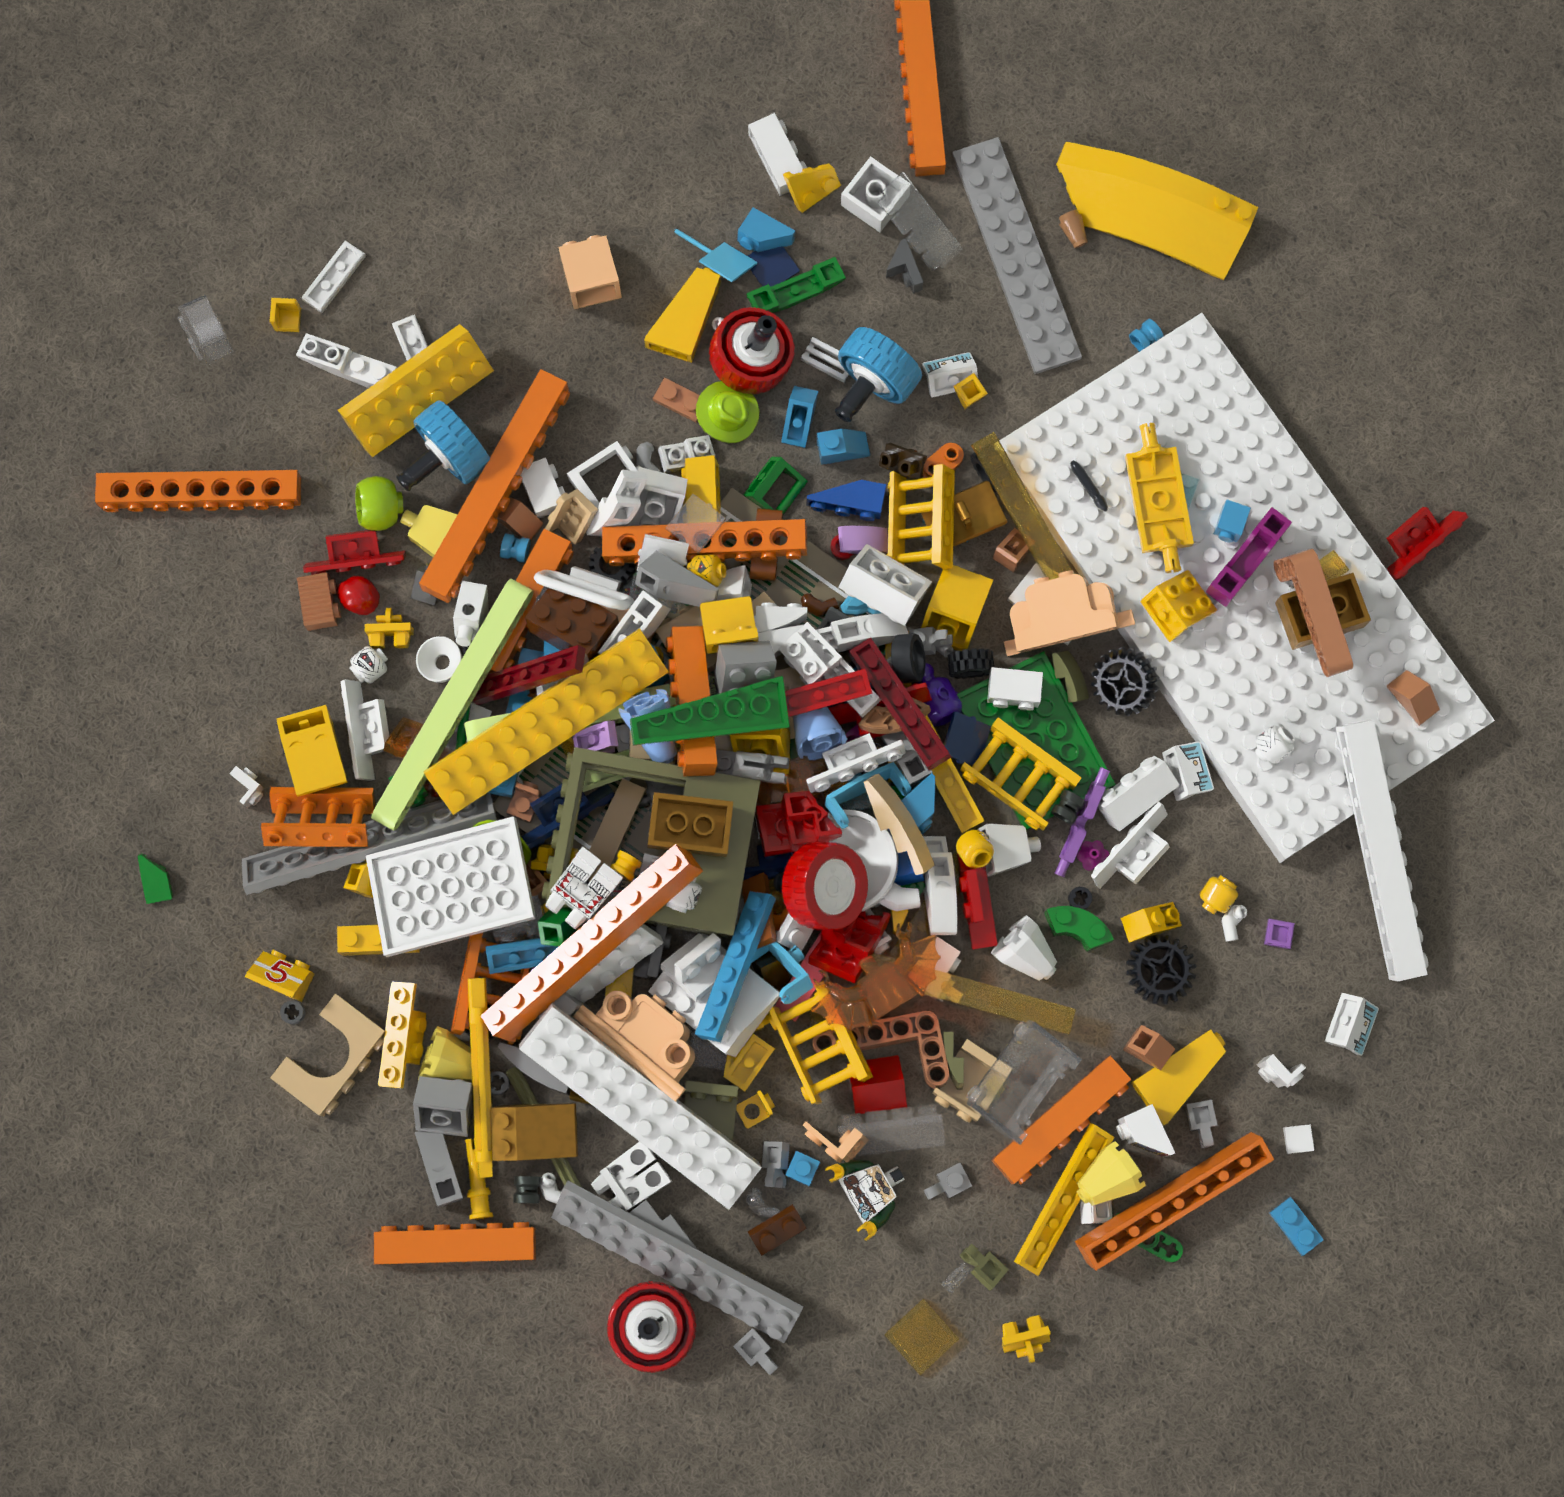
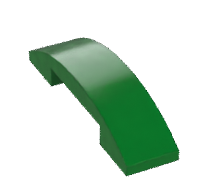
M836 257L814 265L813 269L772 287L769 284L748 292L746 296L752 307L775 313L826 292L843 282L846 277Z

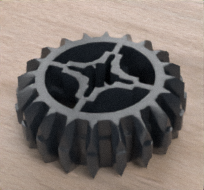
M1120 647L1118 652L1112 649L1109 651V655L1104 654L1100 657L1102 662L1098 661L1095 663L1094 666L1097 671H1093L1091 676L1097 680L1091 682L1090 686L1098 688L1093 695H1100L1102 697L1099 704L1102 705L1106 702L1108 704L1107 711H1111L1115 707L1116 715H1120L1124 711L1126 716H1130L1132 712L1138 714L1142 711V708H1148L1150 706L1149 701L1152 702L1156 699L1153 692H1157L1159 687L1153 683L1159 681L1160 677L1153 676L1152 674L1157 670V667L1150 668L1148 665L1152 659H1142L1144 652L1140 651L1135 655L1134 648H1130L1126 652L1125 647ZM1114 663H1124L1120 673H1109ZM1135 669L1139 672L1141 678L1135 674ZM1125 677L1129 685H1124L1121 678ZM1109 685L1114 687L1116 695L1113 693ZM1131 690H1142L1136 700H1126Z
M1157 934L1154 936V943L1149 937H1146L1144 939L1146 947L1138 942L1135 946L1139 952L1130 951L1129 955L1135 960L1126 961V965L1133 967V969L1126 971V975H1134L1135 977L1128 982L1130 986L1136 983L1139 985L1134 991L1135 994L1140 993L1142 990L1145 991L1142 1000L1146 1001L1152 995V1004H1157L1159 997H1161L1162 1004L1166 1005L1168 1004V996L1173 1002L1178 1001L1176 992L1184 997L1187 993L1183 987L1187 989L1193 987L1192 983L1187 981V979L1196 978V974L1189 972V970L1196 968V964H1188V960L1194 956L1193 954L1184 955L1183 952L1188 947L1184 945L1179 949L1177 947L1180 942L1179 939H1175L1170 944V936L1166 935L1163 942H1161V938ZM1154 949L1167 950L1160 960L1145 956L1147 952ZM1173 955L1176 956L1181 965V976L1171 966ZM1166 961L1164 964L1166 968L1164 970H1167V973L1157 977L1156 971L1158 969H1155V966H1159ZM1141 963L1151 972L1149 984L1145 982L1142 976ZM1162 979L1177 983L1170 990L1155 989Z

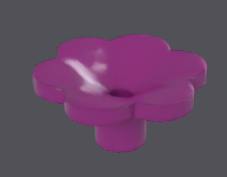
M1098 840L1083 842L1081 850L1077 853L1078 861L1082 862L1083 868L1088 871L1095 869L1099 863L1104 862L1109 856V852L1104 849L1103 843Z

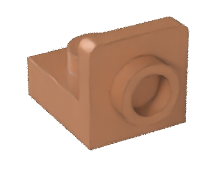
M524 781L523 784L516 782V790L506 813L531 823L535 812L530 803L540 798L542 793L537 790L538 786L531 782Z

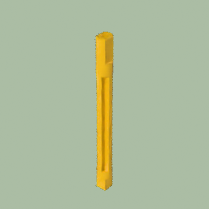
M469 978L468 999L475 1160L478 1162L479 1178L493 1177L489 1032L487 1025L481 1017L488 1010L486 978Z

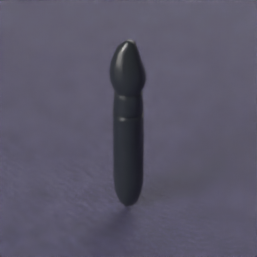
M1071 461L1070 465L1074 474L1092 497L1095 505L1102 511H1108L1105 498L1099 493L1083 467L1077 461Z

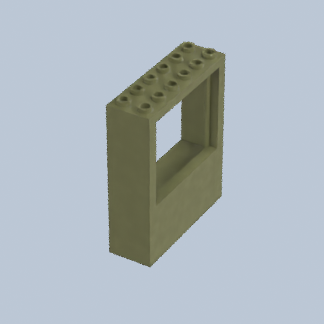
M574 747L573 754L568 753L565 772H570L569 779L563 778L561 797H564L565 801L564 805H558L556 822L560 823V828L553 832L551 848H555V855L549 856L546 871L551 876L550 882L544 881L542 899H545L547 903L552 894L550 893L552 887L569 866L586 770L684 787L683 796L733 801L728 854L726 857L691 853L703 870L695 881L702 887L696 907L683 913L665 904L645 924L662 925L668 928L707 935L714 933L718 937L730 939L734 935L760 780L716 772L713 776L683 777V769L677 765ZM609 896L595 914L614 899L615 896ZM566 904L563 905V908H570Z

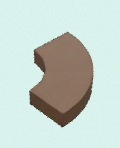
M912 698L926 717L931 711L930 706ZM873 707L859 723L860 729L876 734H890L902 731L886 707Z

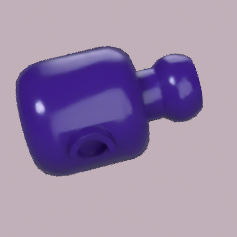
M925 663L924 677L920 682L915 683H927L932 701L924 703L930 706L931 711L928 717L934 727H938L950 722L953 712L961 713L962 703L957 695L958 692L954 690L950 680L945 677L935 678L934 668L930 664Z

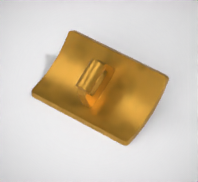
M989 481L981 482L954 494L953 547L1007 524V519ZM933 511L921 513L926 526H931Z

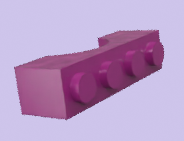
M1271 507L1240 549L1210 584L1206 593L1224 607H1227L1283 536L1292 521Z

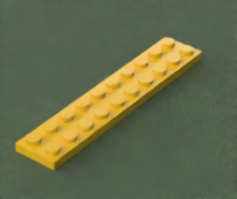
M639 628L586 663L582 673L566 677L426 769L424 775L454 815L669 671Z

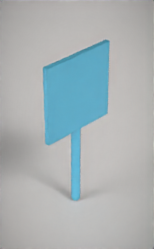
M678 229L674 231L680 237L708 253L699 260L700 263L731 282L757 265L756 261L725 242L712 251Z

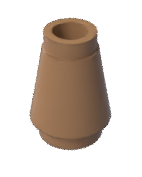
M1072 210L1059 217L1061 222L1059 226L1075 249L1088 243L1082 215L1078 214L1077 210Z

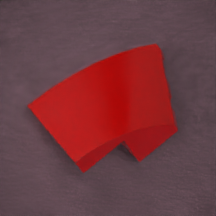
M810 791L784 793L779 804L756 806L755 815L764 857L794 852L812 842H829L842 837L840 827L837 828L828 818V813L817 804L815 797Z
M862 911L856 920L843 929L835 931L822 930L821 940L809 955L808 964L855 984L874 953L888 925L891 914L883 912L882 916L866 915V912Z

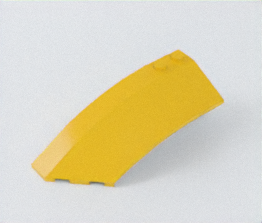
M1065 142L1056 163L1059 173H1062L1067 184L1066 189L1072 204L1076 206L1078 213L1082 215L1085 227L1109 233L1154 249L1221 280L1225 279L1258 210L1257 206L1192 176L1119 152Z

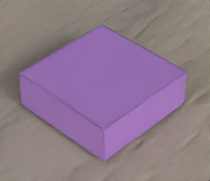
M1268 919L1264 945L1291 949L1295 923Z

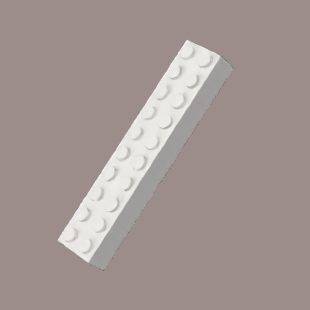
M553 1003L550 1004L519 1044V1049L727 1209L732 1207L762 1168L760 1163L682 1102L679 1100L675 1102L609 1046Z

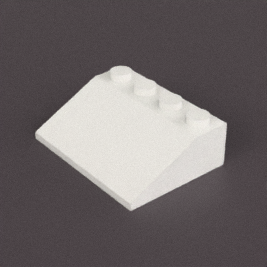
M701 934L705 939L709 937L707 934ZM721 946V953L725 956L727 950ZM749 968L721 1042L709 1041L723 1053L736 1057L777 1002L780 992ZM664 971L648 991L653 996L656 994L664 1000L670 1010L680 1013L687 1019L685 1022L695 1030L698 1027L711 993L710 991L698 1002H695Z

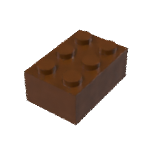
M551 588L545 591L525 617L529 632L557 649L564 650L576 645L585 648L584 665L600 655L598 651L619 624L618 616L602 606Z

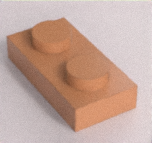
M664 378L653 397V401L696 423L698 422L696 403L700 395Z

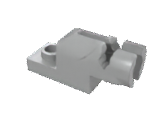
M716 749V773L760 780L761 784L762 782L785 784L787 781L785 773L773 772L774 768L789 769V758Z

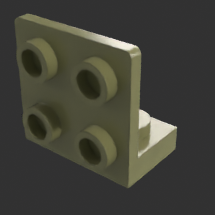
M686 1081L684 1105L728 1139L733 1140L739 1087Z

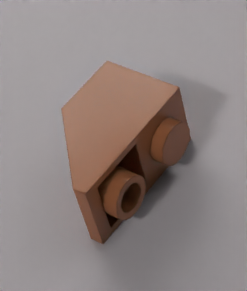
M1141 1025L1136 1029L1123 1050L1161 1070L1175 1048L1159 1033Z

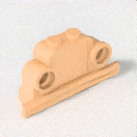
M1073 570L1059 573V578L1049 580V577L1035 579L1034 584L1030 585L1025 591L1026 601L1017 602L1010 610L1015 639L1004 641L1007 656H1012L1135 625L1132 609L1116 613L1112 588L1100 582L1089 585L1084 577L1074 574Z
M613 991L605 997L603 1006L596 1015L586 1006L582 1005L573 1016L578 1022L675 1102L680 1098L686 1089L679 1084V1081L695 1060L693 1048L686 1043L690 1037V1030L684 1024L687 1020L675 1010L670 1013L664 1008L667 1003L656 994L652 998L640 994L632 999L622 991Z

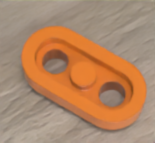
M956 443L943 445L926 460L923 467V478L932 477L933 474L928 469L934 467V465L944 464L953 470L959 467L964 457L962 448ZM952 451L956 456L950 458L947 456V453Z

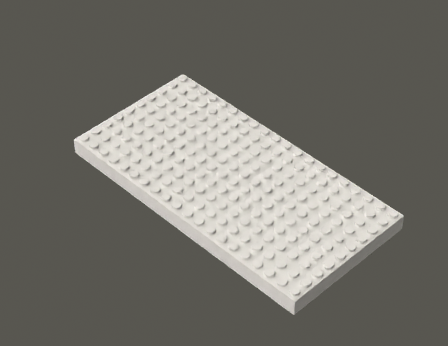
M1203 313L1195 316L996 442L994 449L1004 459L1003 462L1007 464V469L1010 471L1012 479L1078 574L1084 577L1089 585L1100 582L1112 588L1116 613L1132 609L1135 625L1117 630L1129 647L1135 649V655L1142 651L1144 652L1143 660L1152 659L1148 665L1150 668L1157 667V670L1152 674L1153 676L1160 677V680L1155 682V684L1159 687L1160 692L1195 742L1199 741L1201 743L1204 755L1279 863L1354 815L1336 727L1374 720L1380 731L1378 742L1380 750L1385 755L1386 763L1384 770L1385 775L1390 779V790H1392L1495 721ZM1147 423L1148 427L1150 426L1149 423H1155L1157 440L1161 447L1177 448L1194 544L1191 547L1177 549L1182 570L1176 573L1171 570L1172 573H1165L1162 552L1142 553L1125 456L1128 453L1141 451L1143 442L1139 426ZM1071 461H1077L1083 467L1099 493L1105 498L1108 511H1102L1095 505L1092 497L1074 474L1070 465ZM1226 499L1251 507L1242 536L1238 542H1225L1220 540L1219 536L1213 534ZM1273 507L1292 521V523L1228 606L1224 607L1207 594L1206 591L1262 518ZM1311 548L1315 550L1319 558L1326 581L1354 573L1371 621L1364 628L1344 634L1352 657L1353 669L1330 677H1326L1322 671L1314 644L1292 650L1275 605L1280 595L1293 592L1295 588L1292 580L1285 582L1278 580L1274 570V561ZM1189 570L1210 598L1217 611L1190 626L1179 637L1169 642L1140 601L1157 585ZM1406 670L1430 684L1440 708L1438 712L1420 726L1386 687ZM1273 725L1286 727L1295 739L1293 752L1277 764L1271 763L1268 760L1266 762L1262 761L1255 752L1257 749L1256 738Z

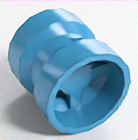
M1147 319L1142 323L1140 330L1135 329L1129 334L1131 343L1139 352L1164 337L1162 330L1152 319Z
M505 533L501 544L500 558H516L518 562L526 563L531 539L525 537L519 539L515 538L512 534Z

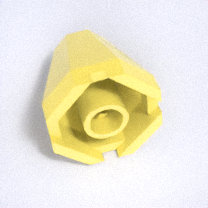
M437 1026L430 1039L434 1042L426 1049L419 1070V1076L446 1080L461 1079L472 1083L471 1048L447 1029Z
M1115 1141L1100 1151L1077 1183L1079 1187L1077 1193L1085 1204L1089 1202L1094 1206L1133 1194L1146 1186L1144 1181L1139 1183L1138 1179L1142 1177V1174L1137 1165L1124 1149L1121 1151L1116 1149L1119 1144Z

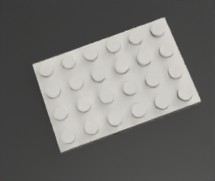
M515 817L366 855L382 949L386 957L536 919L517 819Z

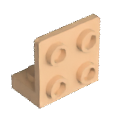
M805 1122L803 1124L807 1129L805 1135L820 1147L824 1143L827 1146L825 1152L838 1163H841L843 1160L845 1162L853 1160L869 1141L861 1132L854 1128L852 1132L847 1130L839 1140L841 1145L837 1148L809 1123Z

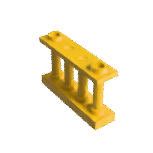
M944 464L934 465L932 477L907 480L906 477L895 471L890 472V481L888 482L889 526L887 556L904 566L905 563L932 560V564L942 569L953 568L955 470ZM933 487L932 501L906 505V491ZM933 511L931 526L905 529L906 515ZM932 536V548L930 550L905 553V539Z
M997 718L990 729L993 732V739L972 767L964 762L960 769L963 772L962 777L973 785L978 783L1025 817V823L1035 830L1040 828L1044 831L1048 825V822L1043 819L1045 814L1064 789L1070 788L1074 790L1081 777L1000 718ZM1007 742L1014 747V754L992 782L980 772L999 746ZM1029 758L1035 763V768L1014 797H1012L1001 787L1020 761ZM1048 772L1056 778V783L1036 811L1033 812L1022 802L1041 776Z
M821 981L814 985L817 991L814 993V997L782 1013L778 1007L773 1006L769 1011L771 1015L768 1016L773 1029H778L803 1084L801 1091L807 1102L811 1101V1104L817 1105L822 1103L819 1093L851 1077L863 1082L873 1077L830 983L826 981ZM817 1006H824L828 1014L825 1017L826 1020L794 1036L791 1035L786 1024L787 1021ZM829 1029L831 1031L835 1030L839 1038L836 1040V1044L804 1060L802 1059L797 1045ZM840 1053L847 1055L850 1062L847 1064V1068L815 1084L813 1083L808 1069Z

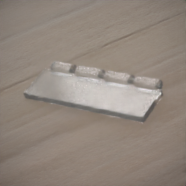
M904 172L898 175L881 192L884 196L878 200V204L888 216L895 211L897 212L891 220L903 235L910 230L912 231L906 239L918 254L925 249L927 250L921 258L931 271L935 270L938 266L943 268L963 249Z
M935 1104L917 1106L918 1117H913L912 1107L891 1109L892 1120H887L886 1110L865 1112L866 1123H861L860 1113L842 1115L843 1125L838 1126L839 1140L847 1130L852 1132L854 1128L869 1139L856 1156L946 1145L942 1114H937Z

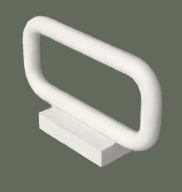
M576 566L571 568L570 575L552 570H542L534 575V580L542 586L608 608L627 610L635 602L631 596L619 592L621 581Z

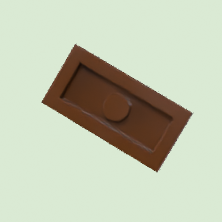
M792 1204L749 1230L748 1234L762 1256L807 1228Z

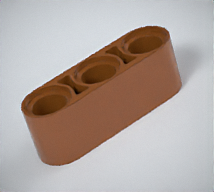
M757 509L756 521L783 519L782 510ZM755 537L753 546H758L762 539ZM780 537L774 541L776 545H780ZM761 557L751 558L750 579L775 582L778 557L770 561L761 560Z

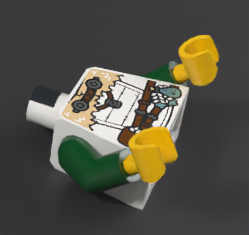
M850 1160L849 1162L828 1166L825 1170L831 1169L835 1174V1177L829 1179V1181L834 1182L838 1180L863 1223L858 1227L857 1231L859 1232L861 1229L867 1230L868 1236L864 1240H869L876 1234V1231L888 1222L895 1208L894 1199L897 1196L892 1187L905 1180L901 1171L896 1166L883 1173L879 1164L874 1165L869 1160Z

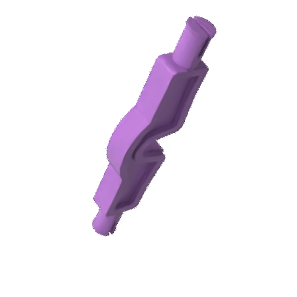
M1100 767L1095 781H1092L1084 798L1086 803L1083 809L1078 810L1076 814L1077 819L1071 825L1069 835L1059 855L1061 859L1054 872L1059 876L1065 877L1070 863H1073L1087 833L1084 828L1085 823L1088 819H1093L1106 788L1104 784L1110 773L1109 770Z

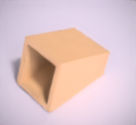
M594 235L581 242L569 241L563 244V246L558 247L574 310L622 298L618 275L606 235Z

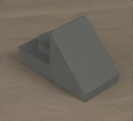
M905 238L900 241L887 268L886 278L902 273L905 286L911 287L912 292L916 293L922 291L923 280Z

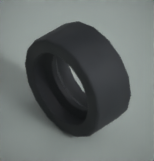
M916 633L896 635L892 642V667L902 683L920 682L924 677L926 665L925 651L922 640Z

